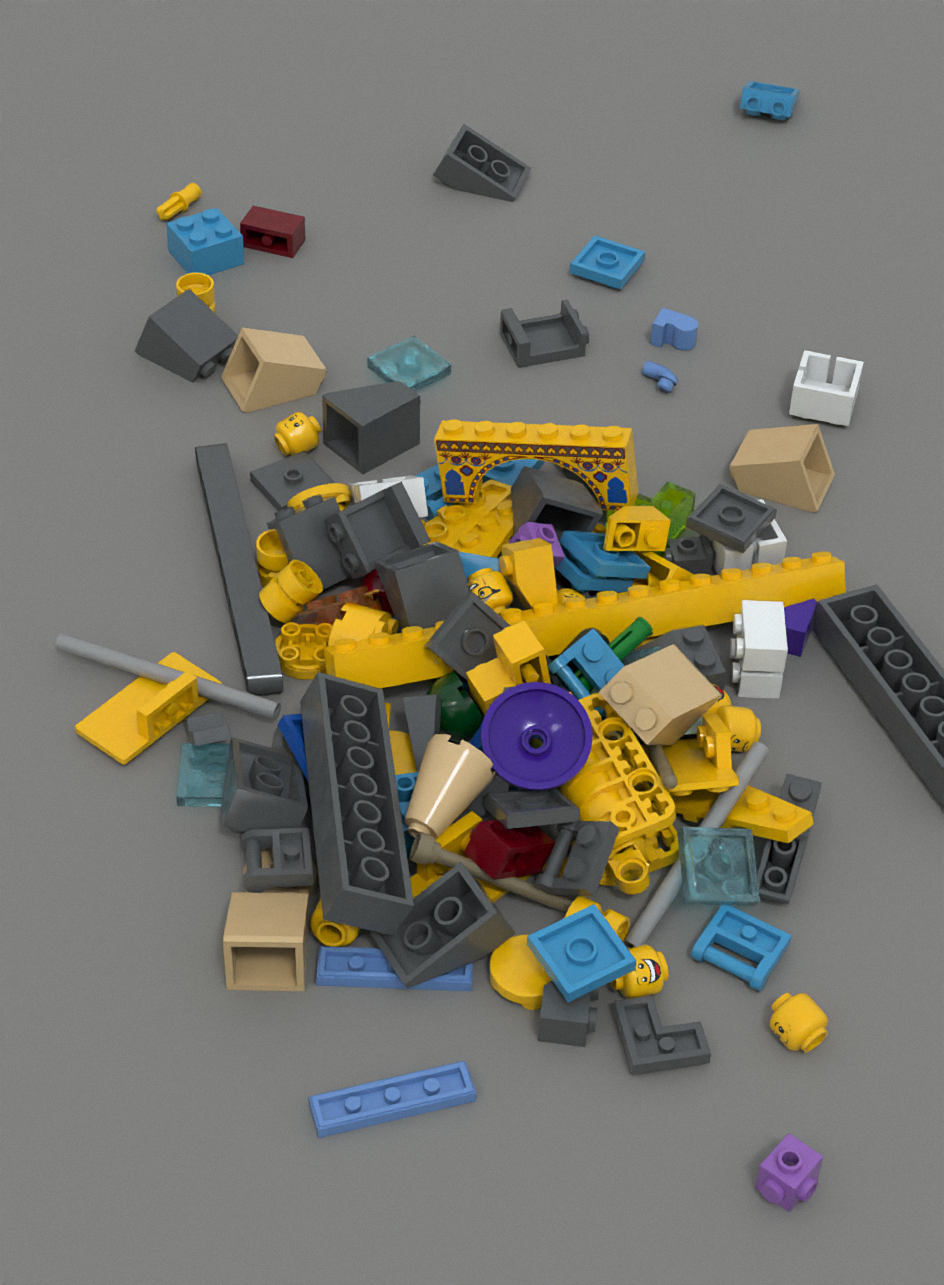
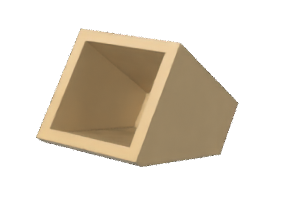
M241 328L221 378L242 412L248 413L316 395L320 384L325 379L327 369L302 335Z
M818 424L749 430L729 467L730 476L732 479H735L739 492L808 512H818L835 476Z
M674 644L624 666L599 691L600 695L646 745H674L702 717V714H705L723 696Z
M232 892L223 935L227 990L305 991L309 932V893Z

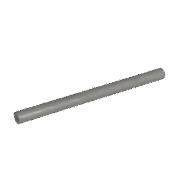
M60 633L55 643V647L58 650L166 685L185 673L65 633ZM196 676L198 695L274 720L277 719L280 713L281 704Z
M761 742L753 743L735 771L739 777V785L731 786L729 790L721 792L624 939L623 943L627 949L646 943L768 756L770 750L766 745Z

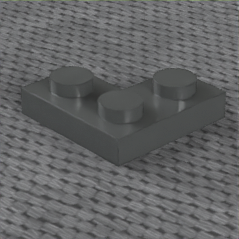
M653 995L614 1001L613 1012L632 1075L710 1063L711 1052L701 1021L662 1027Z

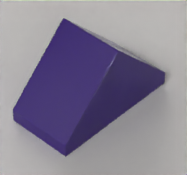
M814 598L784 607L787 654L798 657L802 656L814 624L818 603Z

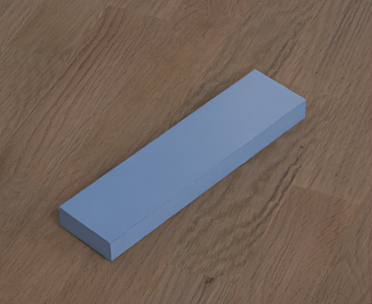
M319 946L316 974L317 986L407 989L380 948ZM473 962L408 989L472 991Z
M460 1061L309 1096L308 1101L318 1138L475 1102L477 1093L466 1062Z

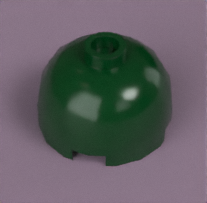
M451 671L437 680L431 686L427 695L437 694L441 699V734L450 735L449 740L456 743L461 742V740L468 742L472 740L483 723L484 718L473 699L469 697L464 688L462 689L463 683L457 674Z

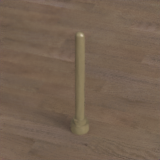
M631 728L638 742L640 744H645V742ZM645 744L664 787L667 789L675 788L678 781L662 746Z
M421 831L417 834L410 850L409 860L423 866L426 863L433 865L434 862L450 868L462 862L475 878L564 913H567L574 901L562 895L547 894L538 890L534 884L517 877L493 880L471 859L440 848L441 844L435 841V837Z

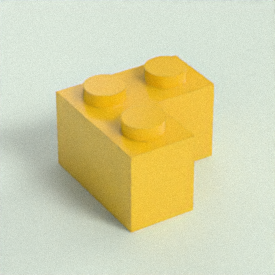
M525 620L494 634L493 640L497 658L487 663H482L466 672L470 693L484 715L494 700L504 692V687H512L530 682L551 684L545 650Z

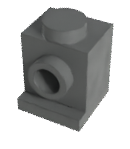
M700 534V537L668 539L667 548H665V551H662V558L694 575L709 574L711 576L714 552L708 537Z

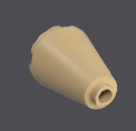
M435 734L431 737L424 753L404 819L408 827L407 831L412 837L416 838L417 834L421 831L435 837L436 840L492 782L496 771H490L493 763L482 751L464 740H461L459 745L448 742L451 736L447 734Z

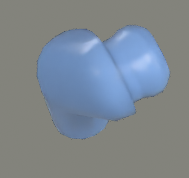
M646 361L642 374L659 380L657 386L661 391L671 392L673 386L677 385L678 379L676 375L665 366Z

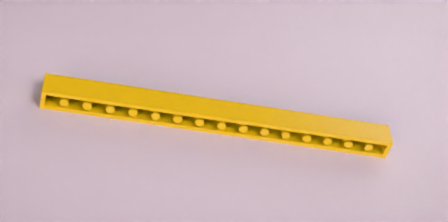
M815 552L811 554L812 558L787 557L782 559V563L779 564L755 563L751 565L752 569L746 570L727 568L721 570L719 575L695 574L690 576V580L680 582L676 579L660 581L659 586L654 587L634 585L629 587L627 592L602 591L597 593V597L589 599L578 596L565 599V603L553 605V603L542 602L534 604L533 609L521 611V609L517 608L504 609L500 612L501 615L499 616L511 626L525 620L543 646L545 655L549 657L561 654L580 632L588 628L600 630L609 639V642H612L637 617L644 618L651 625L653 634L649 637L664 635L671 630L700 625L706 627L732 622L734 614H740L742 600L783 602L784 607L813 598L818 602V600L846 593L845 561L832 556L830 552ZM444 621L436 622L435 627L425 629L419 626L406 627L402 629V633L393 635L385 632L373 633L366 640L355 641V639L349 638L337 640L334 642L335 645L324 647L327 674L379 689L443 677L453 670L424 645Z

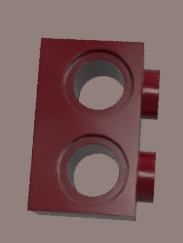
M498 820L482 821L472 830L470 841L464 854L493 880L540 873L553 849L555 841L537 826L507 829Z

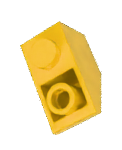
M623 506L608 518L603 549L605 551H665L671 520L654 506Z

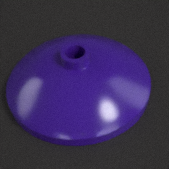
M530 682L519 684L506 690L490 705L482 723L483 753L493 763L492 770L496 771V774L505 782L524 790L546 791L568 783L582 770L592 747V726L582 704L568 691L549 683ZM536 738L543 745L540 748H532L529 745V741Z

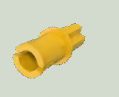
M191 182L181 191L170 194L169 200L157 207L156 213L159 215V219L162 221L169 220L178 212H185L188 209V205L201 197V188L196 183Z

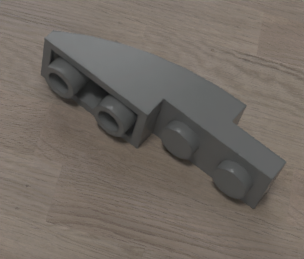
M786 773L780 799L812 812L813 817L822 782ZM811 827L790 843L767 839L752 895L789 904Z

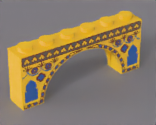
M452 419L448 421L442 420L434 438L444 502L475 504L483 485L482 477L499 464L520 459L548 461L574 472L593 490L602 510L618 511L623 506H634L638 495L632 428H621L619 426L596 427L584 424L571 426L555 425L553 423L471 422Z

